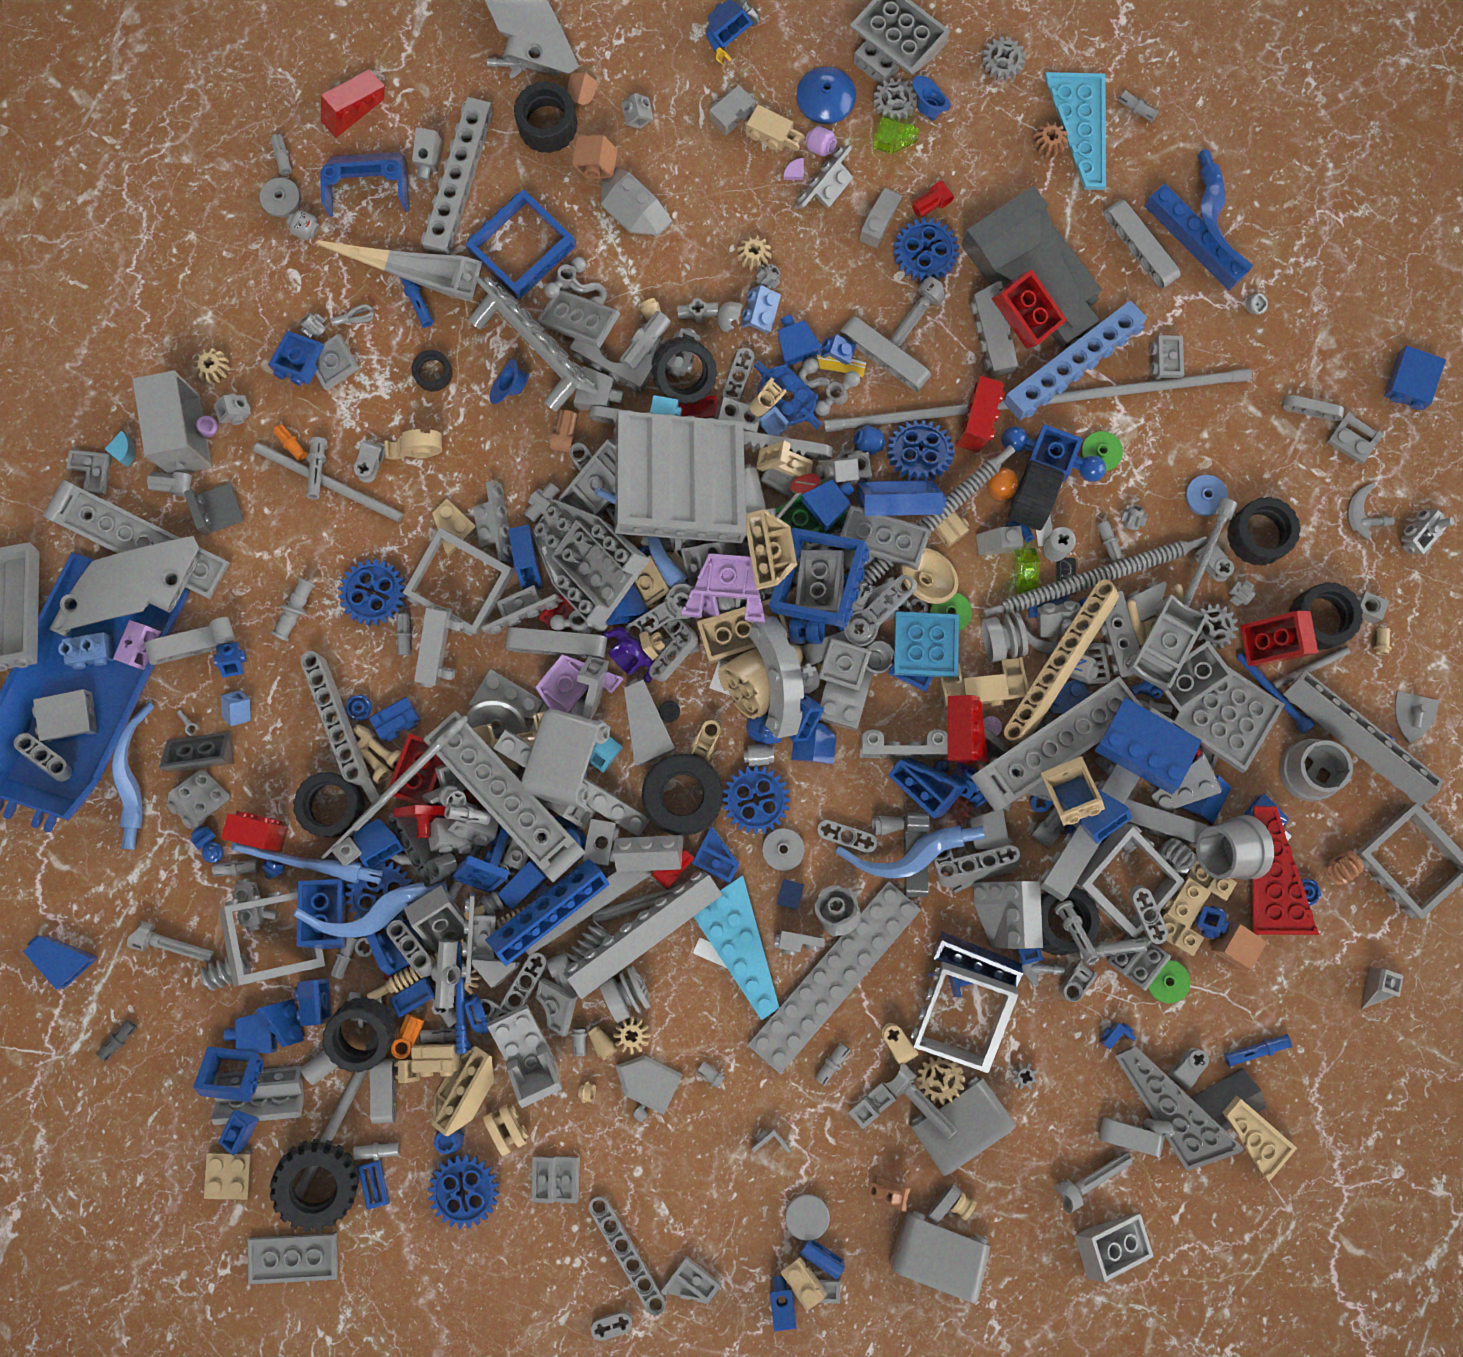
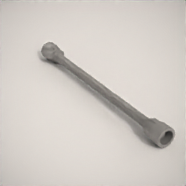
M1221 498L1215 512L1217 523H1215L1207 542L1208 545L1205 547L1196 572L1190 582L1191 584L1188 587L1189 589H1187V594L1184 596L1185 599L1182 601V604L1187 607L1190 606L1195 595L1194 593H1196L1195 591L1198 588L1199 581H1201V576L1204 574L1203 571L1206 569L1205 566L1208 564L1217 539L1221 534L1222 527H1224L1228 519H1232L1238 505L1231 499Z

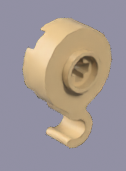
M420 429L405 431L397 439V442L384 441L385 458L397 460L405 456L428 458L438 455L442 452L441 433L435 430H430V434L420 433Z

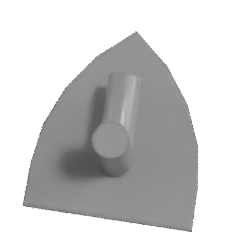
M1397 691L1395 699L1396 721L1401 733L1411 743L1422 737L1430 729L1435 721L1439 700Z

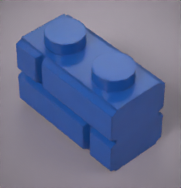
M404 697L370 716L369 720L379 738L390 742L398 738V733L405 729L410 731L418 726L417 722L421 721V718L408 697Z

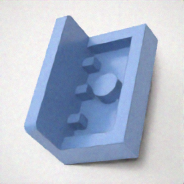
M762 285L752 288L746 297L748 301L746 308L742 312L741 326L744 328L751 326L766 334L770 333L781 294Z

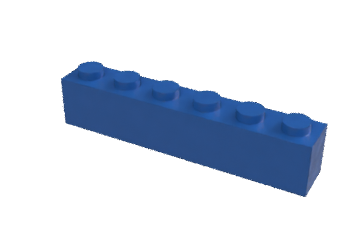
M1163 184L1150 196L1144 207L1228 291L1234 288L1247 275L1248 272L1230 258L1214 240L1204 221L1166 184Z

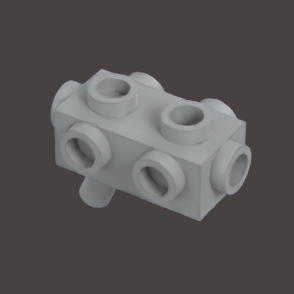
M681 328L679 334L674 333L672 339L676 337H689L698 341L700 335L690 328ZM682 351L675 354L668 361L665 370H668V374L672 377H684L685 373H690L694 362L691 361L694 353Z
M1438 509L1421 510L1416 516L1417 520L1415 523L1404 529V536L1401 538L1404 543L1402 547L1409 554L1424 555L1436 539L1443 534V531L1448 526L1455 524L1454 518L1445 519L1444 514Z
M249 879L236 881L233 899L238 900L239 903L247 902L249 897L260 895L257 882H249ZM266 906L241 910L238 912L237 917L240 925L246 928L247 932L259 930V925L266 924L265 918L277 919L278 911L267 910Z

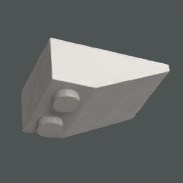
M801 550L795 605L838 613L844 593L843 550Z
M865 670L859 691L826 681L820 705L825 709L819 721L856 731L873 673Z
M442 885L404 908L413 929L435 953L438 951L439 940L447 939L461 942L460 939L464 938L467 941L465 936L468 934H464V915Z
M1141 1213L1096 1225L1075 1235L1087 1279L1106 1282L1154 1257Z

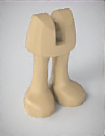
M357 724L353 731L361 738L357 743L362 757L375 770L373 774L374 782L377 784L383 783L393 774V771L381 763L368 749L371 748L379 754L392 769L396 768L401 751L390 752L376 740L375 733Z

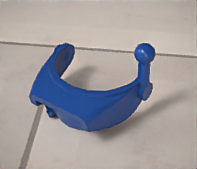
M474 993L465 997L464 1007L472 1029L477 1033H482V1035L489 1033L488 1022L478 994ZM471 1005L473 1006L474 1015L476 1017L478 1024L476 1023L473 1017Z

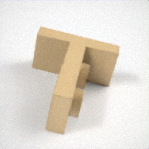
M782 441L759 450L756 469L765 471L774 468L797 478L804 474H811L813 460L789 451L790 443Z

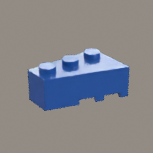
M911 757L900 759L888 774L899 787L933 818L944 816L969 785Z

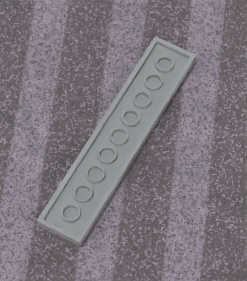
M888 881L861 912L859 926L852 932L840 936L752 1038L748 1046L781 1074L921 909Z

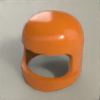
M1008 467L999 468V472L995 473V476L991 477L987 483V490L990 496L1000 501L1013 498L1018 488L1017 475Z

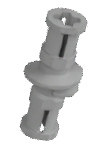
M300 577L297 579L299 582L294 592L291 593L290 600H285L287 605L279 606L284 612L281 614L275 630L271 631L272 635L285 641H289L288 636L293 626H295L299 614H307L303 606L306 604L312 588L316 586Z

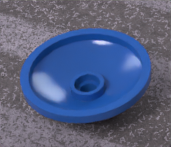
M819 67L809 71L800 80L796 99L800 111L808 119L819 124H833L843 120L850 114L855 104L856 90L850 77L843 71L834 67Z

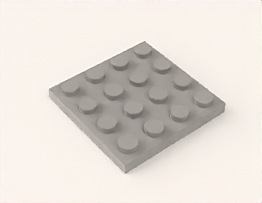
M1229 668L1234 676L1182 712H1178L1173 720V724L1201 739V746L1241 773H1244L1285 704Z

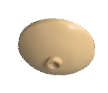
M925 548L918 570L900 565L901 576H911L917 582L913 595L925 602L941 604L949 601L957 592V573L950 561L937 551ZM905 579L903 582L909 590L911 582Z

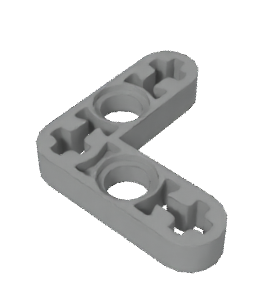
M672 619L662 625L673 640L650 667V676L659 682L667 680L697 644L698 637L684 619ZM680 623L678 631L674 632V627ZM676 651V657L671 660V654Z

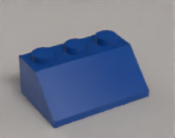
M342 879L298 881L297 908L323 922L346 923V883ZM297 918V947L316 949L346 947V937L326 934Z

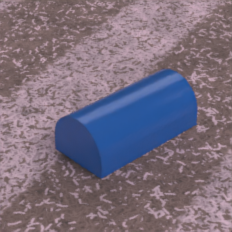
M815 1240L803 1243L799 1255L837 1280L845 1269L844 1259Z

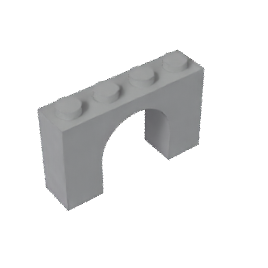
M577 339L570 346V352L575 361L579 363L585 362L590 365L591 369L612 377L614 382H622L628 390L642 393L652 377L651 363L654 354L662 344L658 343L655 350L651 354L646 355L635 371L628 369L623 363H614L607 360L601 353V347L598 348Z

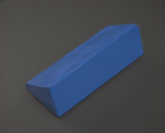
M234 1110L218 1143L232 1156L236 1155L246 1147L259 1119Z

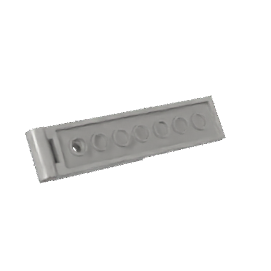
M65 480L61 481L42 515L46 519L116 554L180 539V537ZM92 514L91 519H87L88 515ZM200 548L195 556L197 558L196 567L185 587L211 599L230 563ZM177 576L171 577L170 580L177 582Z
M1118 676L971 776V779L997 813L1043 781L1041 772L1071 761L1099 743L1124 697L1140 706L1141 704L1121 677Z
M455 710L423 739L425 743L431 747L461 715ZM468 723L436 753L552 882L586 853L534 795L523 789L519 778ZM544 833L546 839L540 841L538 838L539 834Z

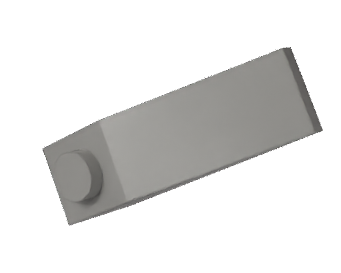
M884 188L869 213L861 230L859 241L878 249L903 195Z

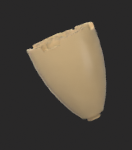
M789 642L790 646H794L801 665L803 659L802 648L798 644ZM758 648L735 657L718 670L722 688L724 691L729 690L731 697L736 701L734 705L744 715L755 719L769 711V679Z

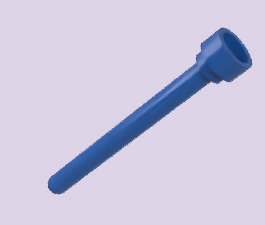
M1243 653L1237 654V660L1267 692L1285 704L1284 710L1296 721V729L1301 734L1306 733L1315 725V722L1310 717L1302 716L1256 666H1248L1246 656Z

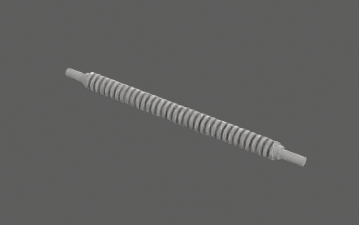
M1009 445L996 458L986 460L982 467L980 466L978 470H975L974 474H971L961 483L962 485H959L949 496H946V508H943V514L925 515V518L923 517L921 522H917V525L929 528L933 532L934 528L938 527V524L943 523L942 520L945 521L946 517L953 514L971 495H974L979 488L983 487V484H986L991 477H994L995 473L999 472L1001 464L1015 452V449ZM877 558V563L874 561L872 563L873 566L870 565L868 569H865L864 579L862 582H859L858 589L862 583H868V585L873 586L872 582L876 583L877 579L881 578V575H885V571L888 572L889 568L894 567L892 562Z
M1205 536L1189 542L1179 540L1107 564L1106 566L1104 565L1091 571L1071 576V578L1068 577L1061 581H1056V583L1053 582L1040 588L1023 592L1020 595L1017 594L1010 598H1005L1001 605L983 610V616L988 618L1003 612L1005 614L1019 612V610L1022 611L1029 607H1034V605L1037 606L1050 600L1067 596L1070 593L1073 594L1080 590H1085V588L1094 587L1101 580L1111 581L1186 556L1191 549L1206 545L1208 540Z

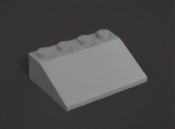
M872 0L850 24L851 29L910 75H913L936 57L947 44L950 30L911 0Z

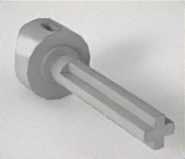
M930 276L918 287L917 291L922 297L889 340L898 348L930 304L939 306L944 300L943 284L937 279Z
M808 663L806 666H801L803 689L806 695L814 693L820 683L816 667H811V663Z
M142 920L138 921V929L128 936L127 947L141 952H145L151 945L207 963L212 961L214 951L155 934V925Z
M901 1064L895 1079L884 1084L896 1097L905 1093L949 1140L956 1134L957 1129L913 1085L917 1076L906 1064Z
M1125 1152L1075 1184L1066 1178L1053 1186V1189L1061 1193L1063 1210L1070 1214L1082 1207L1084 1203L1081 1195L1086 1194L1133 1164V1161L1128 1153Z

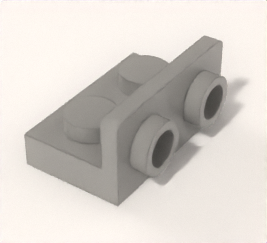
M1158 335L1150 346V354L1153 355L1151 374L1154 375V381H1158L1161 378H1182L1184 376L1183 336Z

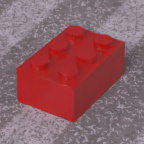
M1032 269L1020 274L991 298L1026 349L1037 346L1067 321Z
M1294 611L1240 625L1248 666H1264L1318 653L1310 611Z
M408 734L388 788L430 748L423 740L424 738ZM435 754L393 796L416 805L432 806L433 804L423 800L422 795L439 788L440 783L435 768L445 763Z
M236 810V814H227L221 839L265 850L282 851L288 826L282 825L283 821Z

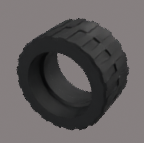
M549 81L536 82L520 92L515 101L514 116L520 137L524 143L531 149L541 153H552L567 147L574 139L578 125L574 103L569 92L562 86L554 82L550 83ZM552 106L564 112L562 120L554 127L548 129H539L528 123L530 115L541 107Z
M689 337L669 339L659 346L660 348L655 352L651 363V374L660 391L667 398L677 399L682 404L695 403L705 398L715 385L717 376L716 361H714L713 355L697 340ZM682 351H690L696 354L702 362L701 376L691 387L677 389L670 385L666 379V365L675 354Z
M1031 460L1019 482L1008 512V519L1038 531L1042 530L1059 494L1064 479V472Z
M1261 497L1251 501L1235 514L1228 526L1227 537L1230 547L1237 557L1251 565L1262 566L1277 561L1296 546L1301 532L1300 521L1296 512L1289 504L1278 498ZM1252 515L1266 516L1276 524L1280 534L1279 544L1276 548H1262L1250 538L1247 524L1248 519Z
M1325 582L1315 585L1294 599L1293 604L1289 608V613L1309 611L1312 601L1317 598L1331 602L1339 611L1341 623L1336 634H1324L1313 625L1318 650H1327L1352 639L1360 629L1363 621V609L1356 594L1346 586H1342L1339 583Z
M320 772L308 777L307 780L300 784L301 786L297 789L293 799V811L301 827L313 835L329 838L342 837L364 813L365 807L364 795L360 787L346 781L342 775L332 772ZM328 785L340 787L347 797L345 815L334 825L319 823L312 812V803L315 795L320 789Z
M1072 888L1068 897L1060 902L1071 901L1073 903L1076 915L1082 919L1081 926L1092 943L1097 938L1096 936L1100 930L1099 910L1087 893L1080 891L1078 888ZM1048 892L1041 894L1042 951L1055 956H1063L1080 951L1074 939L1067 942L1063 941L1051 931L1048 924V911L1052 903L1060 900Z
M353 998L343 1003L327 1022L326 1028L323 1031L322 1043L330 1061L340 1069L357 1073L365 1070L368 1071L377 1066L384 1059L395 1040L396 1022L391 1011L383 1003L373 998ZM351 1018L362 1019L370 1023L378 1035L379 1043L377 1047L371 1050H359L350 1046L343 1037L342 1023Z

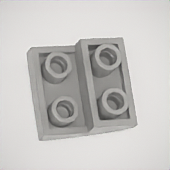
M1140 934L1136 939L1143 938L1145 936ZM1127 935L1124 940H1132L1133 938ZM1145 937L1147 944L1146 952L1112 955L1107 961L1108 964L1144 991L1148 989L1171 958L1170 954L1153 944L1147 937Z

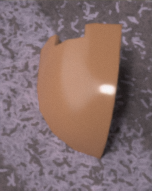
M586 72L571 73L567 92L571 95L574 103L586 105L593 100L598 82Z

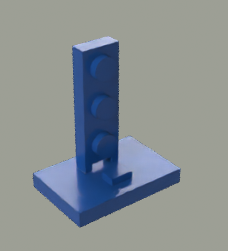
M498 824L496 837L490 842L492 844L490 852H486L483 861L468 855L457 866L450 879L487 893H491L507 879L509 870L498 867L508 837L507 831Z

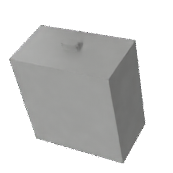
M175 370L133 378L144 455L168 474H173V472L190 473L212 468L208 440L206 437L199 435L196 430V422L203 416L200 394Z

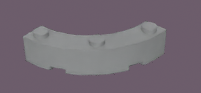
M775 616L765 617V623L753 622L748 636L762 656L769 679L770 706L765 726L777 738L797 735L803 713L800 710V699H804L803 678L794 646H790L787 640L788 633Z

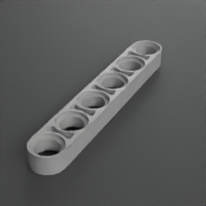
M602 1195L593 1197L589 1204V1211L649 1314L653 1316L662 1314L666 1307L665 1297L660 1293V1288L606 1197ZM601 1200L605 1203V1210L603 1212H596L593 1209L595 1201ZM607 1220L616 1222L617 1228L614 1231L609 1232L605 1229L604 1223ZM617 1240H626L628 1248L625 1251H619L615 1246ZM629 1259H636L639 1262L637 1270L631 1271L628 1269L627 1261ZM646 1278L650 1281L651 1286L648 1290H641L639 1288L638 1282L640 1279ZM653 1298L661 1300L662 1307L660 1309L654 1310L650 1307V1301Z

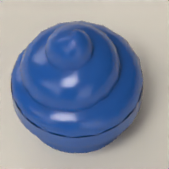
M208 842L203 846L201 853L206 862L216 863L222 859L224 850L218 842Z
M271 860L264 861L262 868L265 877L269 880L282 875L284 864Z

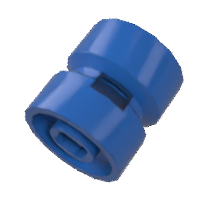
M795 617L791 618L789 638L792 644H805L806 641L809 644L823 643L825 637L824 623Z

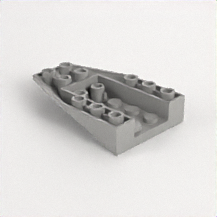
M555 499L531 532L552 585L586 622L599 626L605 624L650 561L644 553L624 536L615 534V529L604 519Z

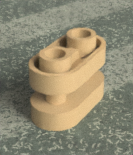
M508 1104L499 1108L500 1115L498 1117H495L492 1112L483 1117L484 1123L502 1156L512 1152L511 1144L515 1143L519 1148L527 1143L526 1138L529 1137L526 1128L523 1125L520 1127L517 1121L519 1116L515 1107H510ZM505 1123L510 1133L507 1137L500 1126Z

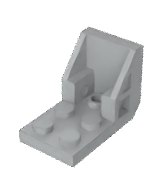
M527 1004L487 1023L491 1035L506 1060L507 1072L521 1108L562 1089L559 1066Z

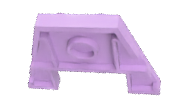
M709 554L698 576V581L689 595L688 602L682 609V616L702 618L705 596L747 599L745 621L765 623L760 592L756 590L751 557Z
M562 654L538 682L535 689L548 709L568 713L588 689L589 685L577 682L578 674L584 662ZM607 672L604 689L612 694L623 678Z

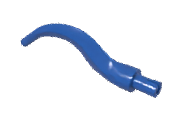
M1202 150L1197 157L1202 167L1200 176L1206 187L1200 206L1203 221L1218 245L1230 258L1248 272L1253 265L1232 249L1219 228L1218 215L1225 204L1223 176L1220 166L1213 162L1210 150Z

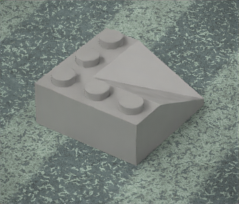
M1040 881L974 883V905L991 948H1043Z

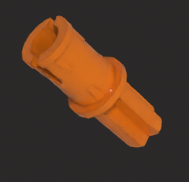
M282 424L274 428L273 433L283 443V447L288 449L298 462L307 457V451L297 442L296 436H292Z

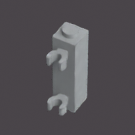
M435 605L426 607L414 682H419L423 687L431 688L437 685L441 678L448 680L455 678L456 669L443 667L448 630L460 631V629H463L464 624L463 620L451 619L452 609Z

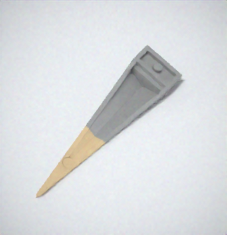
M320 240L316 241V244L447 296H455L473 301L477 286L475 278L480 275L482 261L465 256L401 252Z

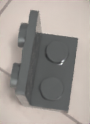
M230 483L200 494L196 493L193 489L184 491L196 528L204 535L244 521Z

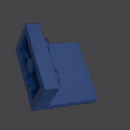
M409 920L403 922L423 946L419 934L413 929ZM403 930L399 931L396 936L400 935ZM375 932L366 936L379 968L388 976L410 965L390 939L387 932L383 934ZM414 945L411 946L408 949V951H411L414 948Z

